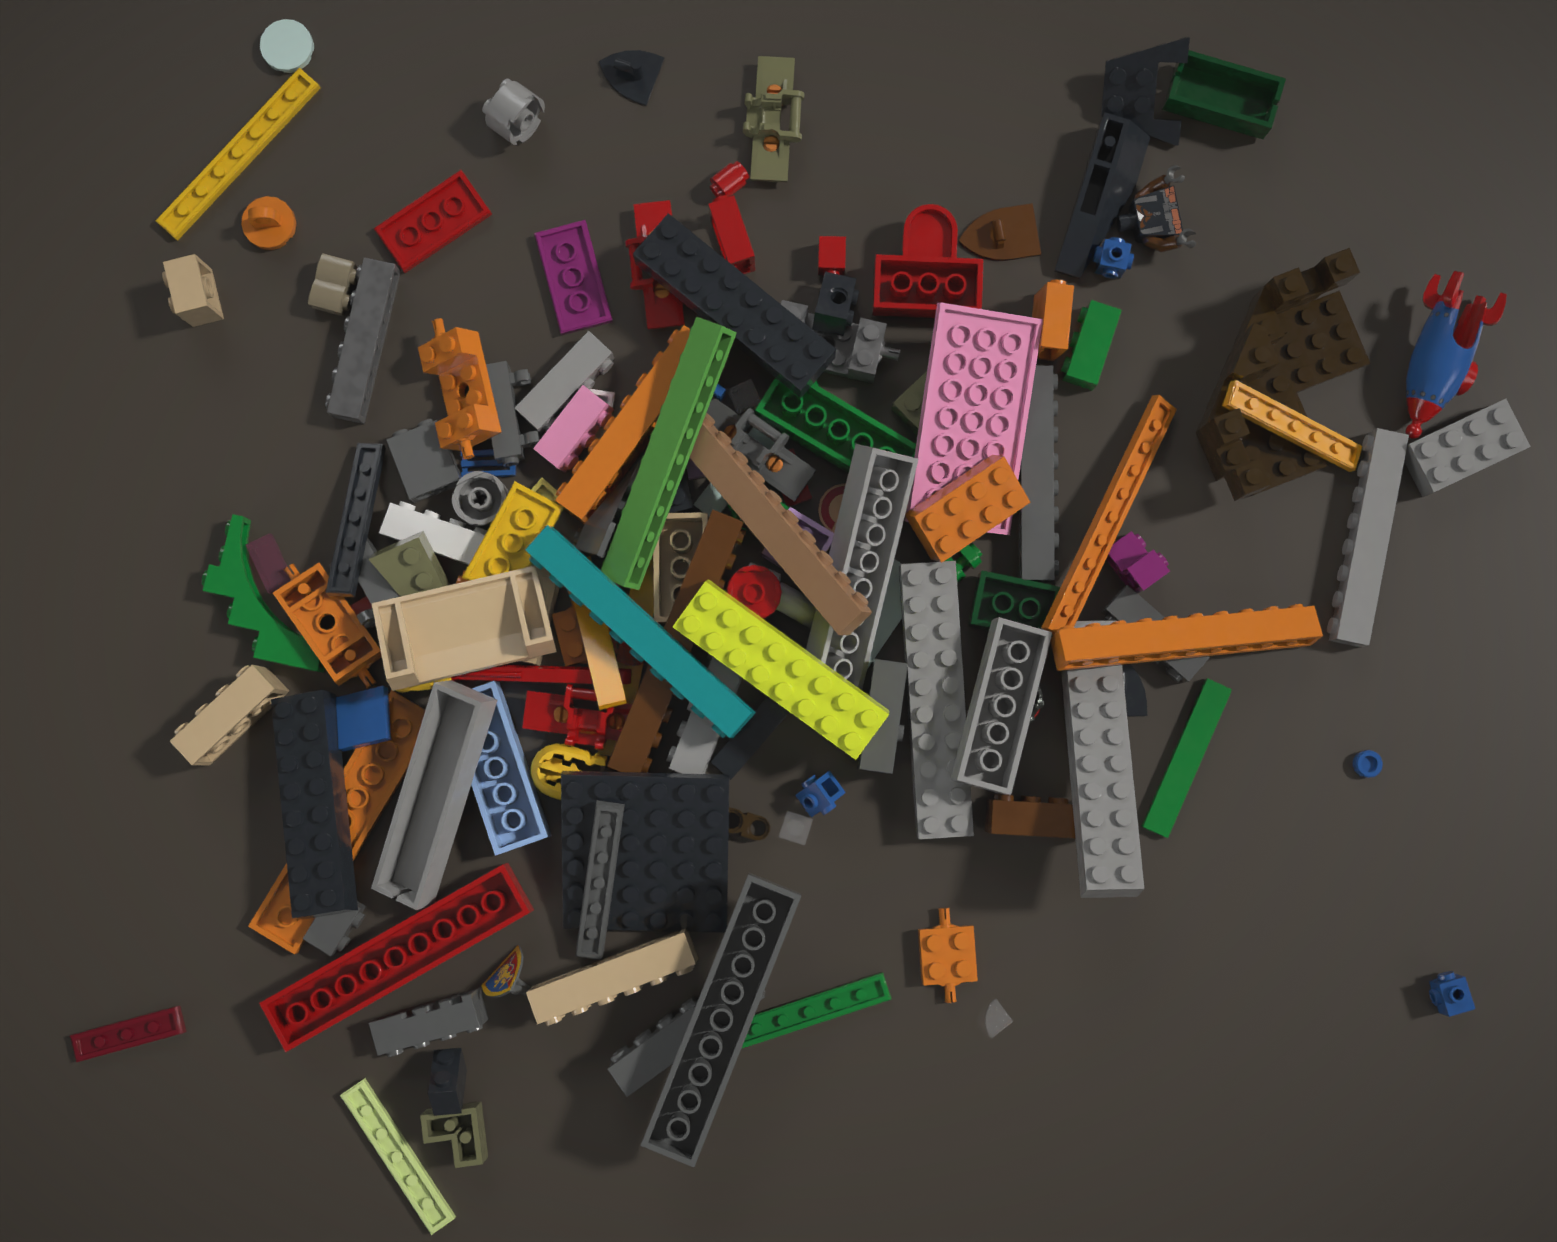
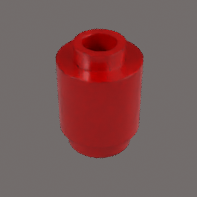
M736 161L733 164L729 163L710 178L711 185L709 187L716 197L723 195L731 197L746 185V181L750 177L743 165Z

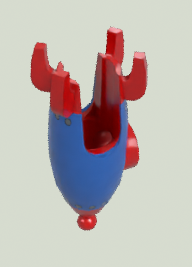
M1453 272L1442 295H1439L1437 292L1441 276L1434 274L1423 294V304L1432 312L1426 320L1416 342L1406 377V401L1412 424L1406 427L1405 432L1412 439L1420 437L1422 433L1421 425L1436 416L1455 395H1463L1471 388L1478 373V365L1473 361L1480 340L1483 325H1496L1504 312L1507 294L1500 292L1497 301L1490 309L1486 307V298L1476 295L1473 304L1466 305L1455 326L1464 292L1459 290L1464 276L1463 272Z

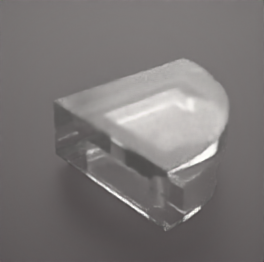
M996 998L989 1004L985 1016L986 1030L991 1038L1013 1022Z

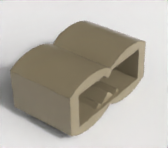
M322 253L310 291L308 305L313 309L344 316L345 312L351 308L350 291L353 285L356 286L358 283L356 280L357 265L353 261Z

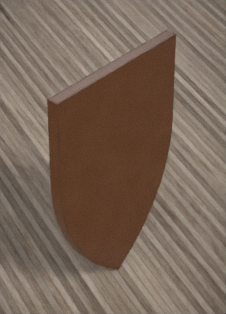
M1033 203L999 208L981 215L967 227L959 239V243L972 253L991 260L1004 261L1040 256L1041 249Z

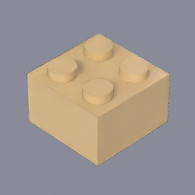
M195 254L163 262L165 271L162 272V277L166 287L170 290L171 297L168 298V303L173 313L192 327L224 319L213 271Z

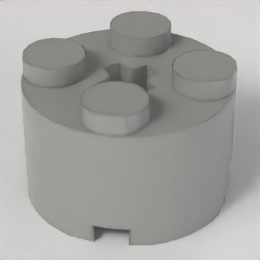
M505 79L494 97L485 102L482 111L486 114V125L513 145H517L516 141L519 140L523 143L536 131L541 122L537 117L540 111L544 113L545 104L540 97L520 83Z
M482 471L470 472L461 477L456 484L452 495L453 508L457 515L470 526L489 529L509 491L496 476ZM481 495L487 498L484 500L485 504L483 505L479 504V497Z

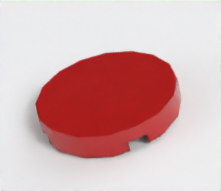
M758 565L742 567L734 573L727 586L728 594L763 619L773 614L780 604L782 595L780 581L766 567Z

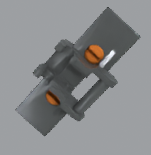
M713 397L707 413L714 419V426L717 430L724 432L731 439L730 445L735 451L741 452L748 459L747 465L752 471H757L765 481L793 501H796L817 470L787 450L784 445L787 443L789 435L778 432L757 417L754 410L751 408L747 409L741 417ZM750 425L775 442L770 450L746 434Z

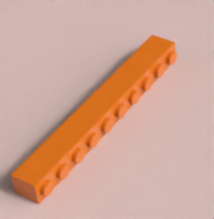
M1295 604L1284 609L1271 606L1262 611H1254L1249 608L1231 614L1228 611L1216 612L1209 616L1196 613L1187 618L1168 616L1156 621H1152V618H1144L1134 623H1127L1125 620L1102 626L1100 623H1091L1081 628L1067 625L1059 628L1050 642L1057 671L1304 647L1313 645L1323 634L1315 606L1303 607V604Z

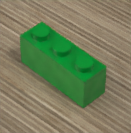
M1091 300L1087 307L1082 306L1077 322L1081 323L1079 331L1073 332L1069 347L1073 348L1071 356L1065 357L1061 367V372L1065 373L1062 381L1093 391L1098 384L1122 311L1121 309Z

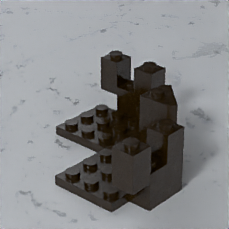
M1350 247L1324 257L1317 265L1302 272L1298 267L1274 276L1252 298L1249 310L1241 324L1233 348L1227 357L1219 381L1196 431L1215 480L1219 481L1225 478L1234 501L1247 496H1254L1328 466L1325 459L1244 418L1240 408L1230 411L1223 407L1230 381L1237 380L1307 417L1297 393L1371 364L1340 290L1317 299L1323 293L1348 284L1360 273Z

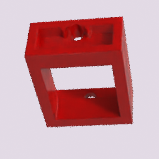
M723 195L715 198L712 203H709L710 220L723 258L744 275L756 271L755 255L735 196L728 197Z

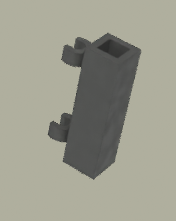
M507 361L486 364L502 432L491 437L494 458L498 464L503 463L505 467L515 466L519 464V461L525 460L524 448L535 447L540 441L538 431L521 434L518 412L515 410L517 405L514 386L530 385V373H528V369L511 373V368Z
M367 537L358 582L371 605L375 602L400 597L369 561V558L377 550ZM373 608L364 610L357 615L361 625H364L367 630L376 626Z

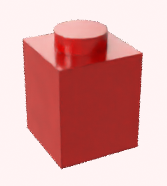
M819 236L818 275H823L824 277L825 272L844 275L846 237Z

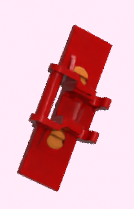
M671 201L633 204L637 238L625 241L626 248H629L632 274L630 289H643L648 330L683 326L685 322L682 302L652 277L643 279L642 269L635 264L633 256L634 251L668 213L672 216Z
M567 684L565 695L527 690L522 728L567 734L565 739L566 746H574L576 743L592 745L597 750H604L607 739L618 741L632 707V704L626 703L607 709V712L575 708L573 706L574 698L597 701L595 690L576 688L573 684Z

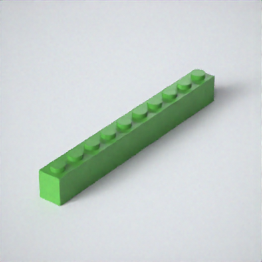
M696 317L690 329L689 338L680 356V362L670 382L668 394L661 406L660 415L651 433L648 447L641 459L639 471L631 486L630 495L622 510V516L616 532L613 534L607 556L602 564L601 571L613 582L623 587L637 590L641 587L736 336V332Z

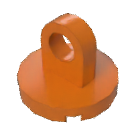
M265 196L255 199L247 206L242 215L241 225L244 235L252 244L260 249L275 250L285 246L290 237H293L297 222L294 212L286 202L277 197Z

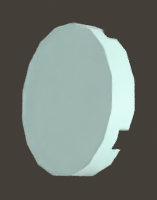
M282 19L273 22L265 29L261 36L260 50L263 58L271 68L283 71L284 73H293L298 68L303 69L309 64L312 52L314 51V42L311 34L303 24L295 20Z

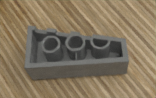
M479 987L375 1019L369 1023L377 1055L386 1053L387 1057H392L403 1053V1048L413 1046L414 1049L430 1045V1041L440 1038V1041L456 1037V1034L467 1031V1033L480 1030L483 1028V1024L489 1020Z

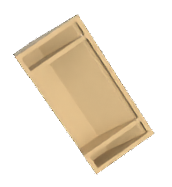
M536 566L372 603L386 680L392 691L556 652Z

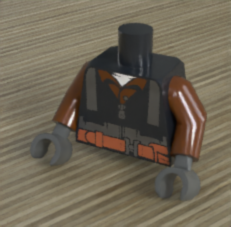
M1171 166L1167 170V176L1161 175L1152 180L1135 195L1134 200L1129 206L1130 214L1117 216L1119 232L1133 230L1137 243H1143L1144 246L1158 252L1178 249L1182 245L1188 248L1196 246L1194 240L1186 242L1190 235H1195L1196 233L1191 229L1183 230L1175 186H1170L1171 182L1182 183L1185 176L1183 175L1176 179L1173 177L1174 172L1181 169L1180 166Z

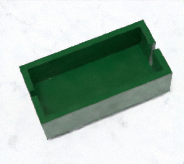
M1189 50L1188 62L1175 64L1170 81L1171 84L1168 88L1162 110L1264 139L1272 129L1278 109L1277 104L1280 101L1286 78Z

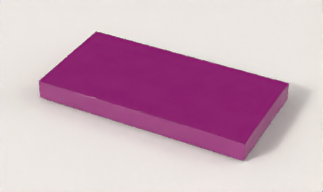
M586 220L534 233L561 335L612 323L611 312Z

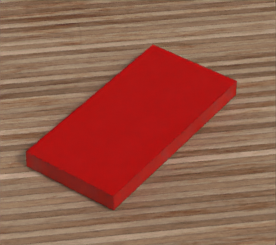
M460 170L376 226L374 230L403 272L406 273L490 217L492 213L463 171Z

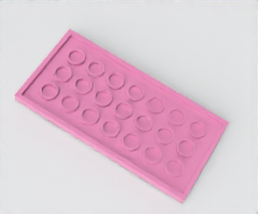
M937 303L914 458L919 460L906 512L992 454L1004 456L1016 478H1019L1043 319ZM1013 515L989 530L988 533L1010 535Z

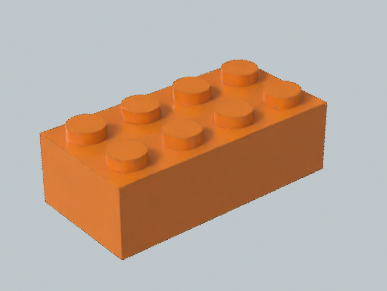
M992 454L906 512L905 517L930 559L942 563L1031 502L1006 458Z

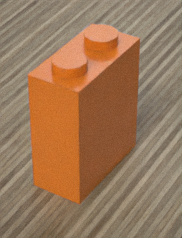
M1050 280L1034 295L1032 318L1043 319L1037 359L1055 361L1068 350L1074 285H1066V282L1063 280Z

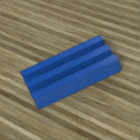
M493 449L473 450L474 457L494 456ZM461 451V477L470 473L468 472V467L503 466V463L498 464L496 460L468 461V459H463ZM516 465L510 466V470L482 472L490 473L496 477L516 476Z

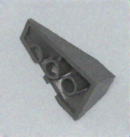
M641 458L586 521L583 529L579 528L577 530L573 543L576 544L575 547L582 554L604 561L610 548L613 534L616 532L622 516V510L630 495L631 486L639 471Z

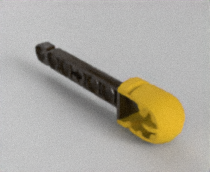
M556 743L545 746L537 752L531 764L530 775L535 787L541 793L561 800V784L557 783L554 787L547 784V780L556 782L558 778L561 779L562 771L581 770L577 768L575 763H572L570 767L562 765V759L555 758V755L564 756V759L568 762H571L574 758L585 761L586 765L601 766L600 772L620 771L606 767L607 756L596 753L591 756L587 750ZM729 807V813L737 814L740 819V823L736 828H729V833L741 832L740 836L753 840H763L769 835L771 826L766 818L746 812L745 815L740 810ZM756 820L762 821L766 826V830L761 836L753 835L750 830L752 822Z

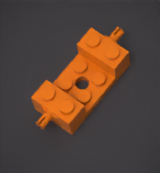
M437 318L432 320L435 333L434 338L419 346L418 351L423 372L439 375L448 416L435 422L440 448L462 451L463 459H471L474 457L473 446L502 433L481 341L477 331L455 327L445 332L443 319ZM468 385L469 391L465 396V388Z
M317 563L300 574L295 565L291 564L289 567L294 572L293 575L289 568L286 567L284 571L291 581L274 591L273 594L334 682L340 686L350 678L359 676L367 689L372 687L366 677L372 685L377 683L368 669L374 662L382 658L381 649L364 625H361L357 615L345 598L329 596L326 593L329 575L320 563ZM324 616L334 617V627L329 630L322 629L320 627L321 619Z

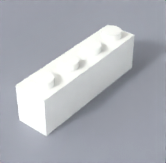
M400 501L399 505L390 503L379 532L380 534L401 541L424 531L435 554L466 565L470 564L487 530L475 527L474 531L464 528L465 523L450 518L449 523L440 520L441 515L429 510H425L424 514L414 511L415 506Z

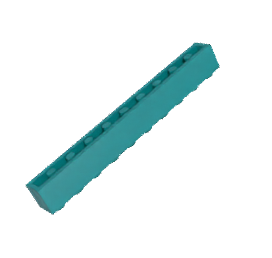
M547 525L525 549L531 555L529 560L537 568L542 570L544 567L551 573L549 579L559 588L565 586L571 592L569 597L581 607L584 604L591 610L589 616L600 625L605 623L612 629L609 634L620 644L625 641L632 648L629 651L632 656L641 663L645 660L652 666L650 672L660 681L666 679L672 685L670 690L681 700L684 698L688 699L693 704L691 710L702 719L706 716L714 724L711 728L719 736L724 738L727 735L729 738H734L756 713L554 527Z

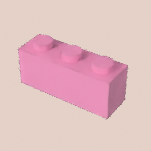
M582 385L533 449L556 468L566 473L568 469H572L577 464L580 453L595 440V434L601 427L606 425L612 417L611 413L615 409Z

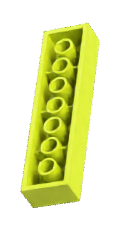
M709 579L704 582L673 625L674 629L855 760L889 716L887 708Z

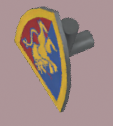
M519 945L515 947L481 985L483 992L488 997H502L510 992L513 995H527L526 992L531 987L519 979L523 965V952Z

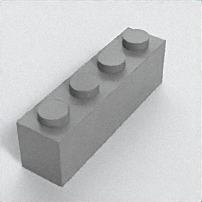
M588 331L515 407V410L542 435L550 428L582 385L590 390L595 384L594 379L600 373L604 375L610 370L614 364L612 361L615 359L613 353Z

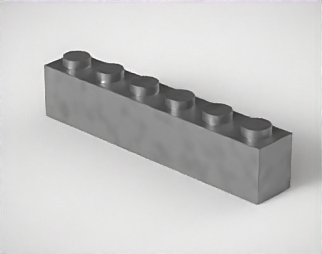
M364 258L362 265H359L357 268L356 280L358 284L356 291H353L350 297L352 309L350 316H347L344 322L346 334L344 342H341L338 347L339 364L338 368L335 367L333 370L332 393L327 395L325 407L328 409L327 413L334 418L365 424L401 273L399 268L393 263Z

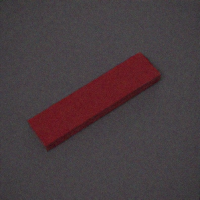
M178 1005L70 1035L77 1063L186 1032L181 1007Z

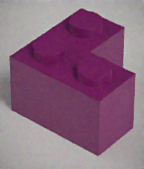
M1131 531L1112 545L1106 561L1125 586L1128 585L1138 594L1161 579L1170 570L1167 568L1169 564L1166 558L1160 552L1156 553L1154 549L1147 552L1145 549L1146 543L1139 534L1134 535Z

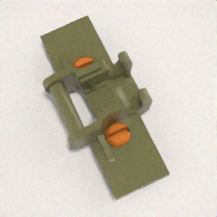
M758 56L756 98L752 97L750 93L745 94L747 117L746 122L743 123L744 135L753 138L751 181L786 183L788 181L790 142L802 141V134L800 133L801 101L804 100L805 95L802 91L793 90L795 58ZM782 105H791L789 131L780 130Z

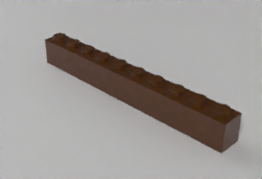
M716 510L711 512L664 627L690 653L694 646H699L674 629L673 625L706 580L709 579L721 589L724 588L726 581L722 580L725 569L731 570L737 556L732 554L736 544H742L747 532L743 528L744 522ZM650 664L607 767L620 772H648L653 760L648 758L651 749L658 748L663 736L662 733H659L660 727L663 722L667 724L671 717L673 708L669 706L672 698H678L670 690L672 685L666 679L660 681L650 672L652 668Z

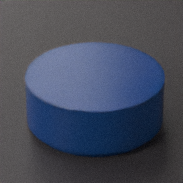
M1371 750L1360 751L1353 759L1354 771L1361 777H1375L1381 772L1383 767L1380 755Z

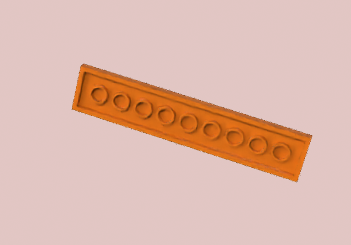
M392 690L388 695L391 740L356 748L344 767L353 861L406 775L426 710ZM287 863L248 927L291 953L297 954L305 942L303 937L315 918L292 919Z

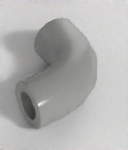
M781 582L782 595L776 610L796 620L805 629L811 631L816 610L815 606L802 592Z

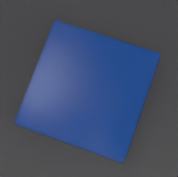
M380 686L336 697L339 750L347 751L391 740L387 687Z

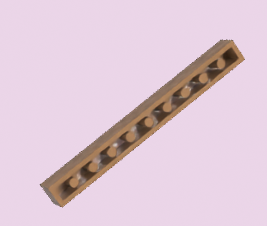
M706 413L690 455L691 460L838 635H850L872 613L867 606L869 604L867 599L861 593L853 590L849 585L851 583L850 579L843 572L836 570L832 565L833 559L825 551L819 550L814 544L816 542L815 538L808 531L802 530L797 524L799 522L798 518L791 511L785 510L780 504L782 502L781 498L774 491L768 490L763 484L765 482L764 478L757 471L751 470L747 465L748 459L741 452L734 450L730 445L731 439L724 432L717 430L714 426V419Z

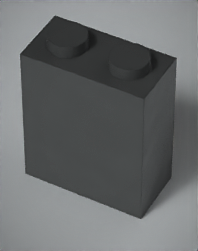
M424 420L417 424V428L409 431L408 429L396 431L392 434V438L387 439L408 497L414 503L455 488L461 478V473L452 450L440 448L435 426L437 420Z

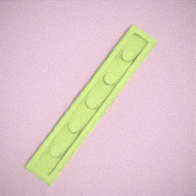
M366 1078L341 1094L340 1096L430 1234H434L456 1218L454 1212Z

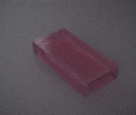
M269 533L246 544L267 593L271 594L291 581L284 571L287 564L273 534Z

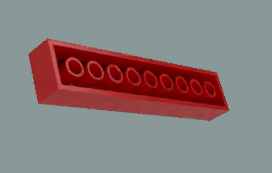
M509 863L502 864L259 1004L283 1049L287 1052L534 911V908Z

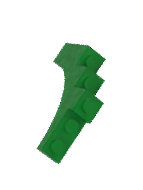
M232 514L231 520L227 522L225 527V535L227 536L225 546H222L219 552L220 567L209 564L208 570H205L202 576L203 591L234 598L233 603L229 605L227 610L228 624L259 631V635L254 638L252 644L253 658L324 673L325 667L304 637L291 630L277 618L263 600L255 584L249 562L248 538L251 520Z

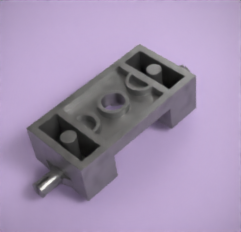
M782 300L781 305L812 329L815 314L808 313L807 305ZM860 318L859 324L852 323L851 327H845L844 336L814 330L822 338L832 340L836 348V358L826 368L824 373L873 384L877 365L882 357L898 361L900 349L885 347L884 334L887 324Z

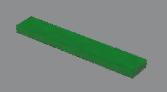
M1208 678L1204 680L1141 827L1165 838L1169 837L1231 694V688Z
M883 972L756 1013L742 1048L891 1000Z

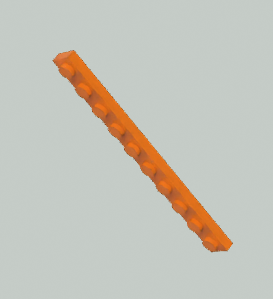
M1152 395L1041 627L1046 631L1052 632V636L1063 626H1075L1177 410L1160 395Z

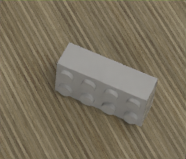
M1504 399L1408 444L1404 462L1421 496L1424 497L1531 446L1507 399Z

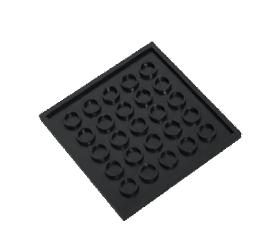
M562 771L563 929H579L595 807L598 800L625 804L607 930L680 932L683 929H687L688 932L725 933L728 917L730 775Z

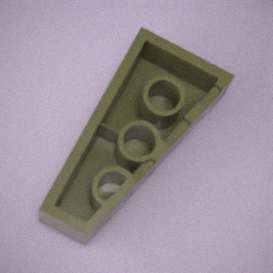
M424 531L376 551L369 558V561L400 597L450 585Z

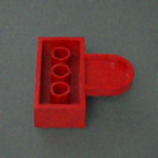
M926 204L917 207L908 215L904 224L902 255L876 254L872 315L935 318L937 303L982 309L984 259L957 258V223L953 215L946 208L936 204Z

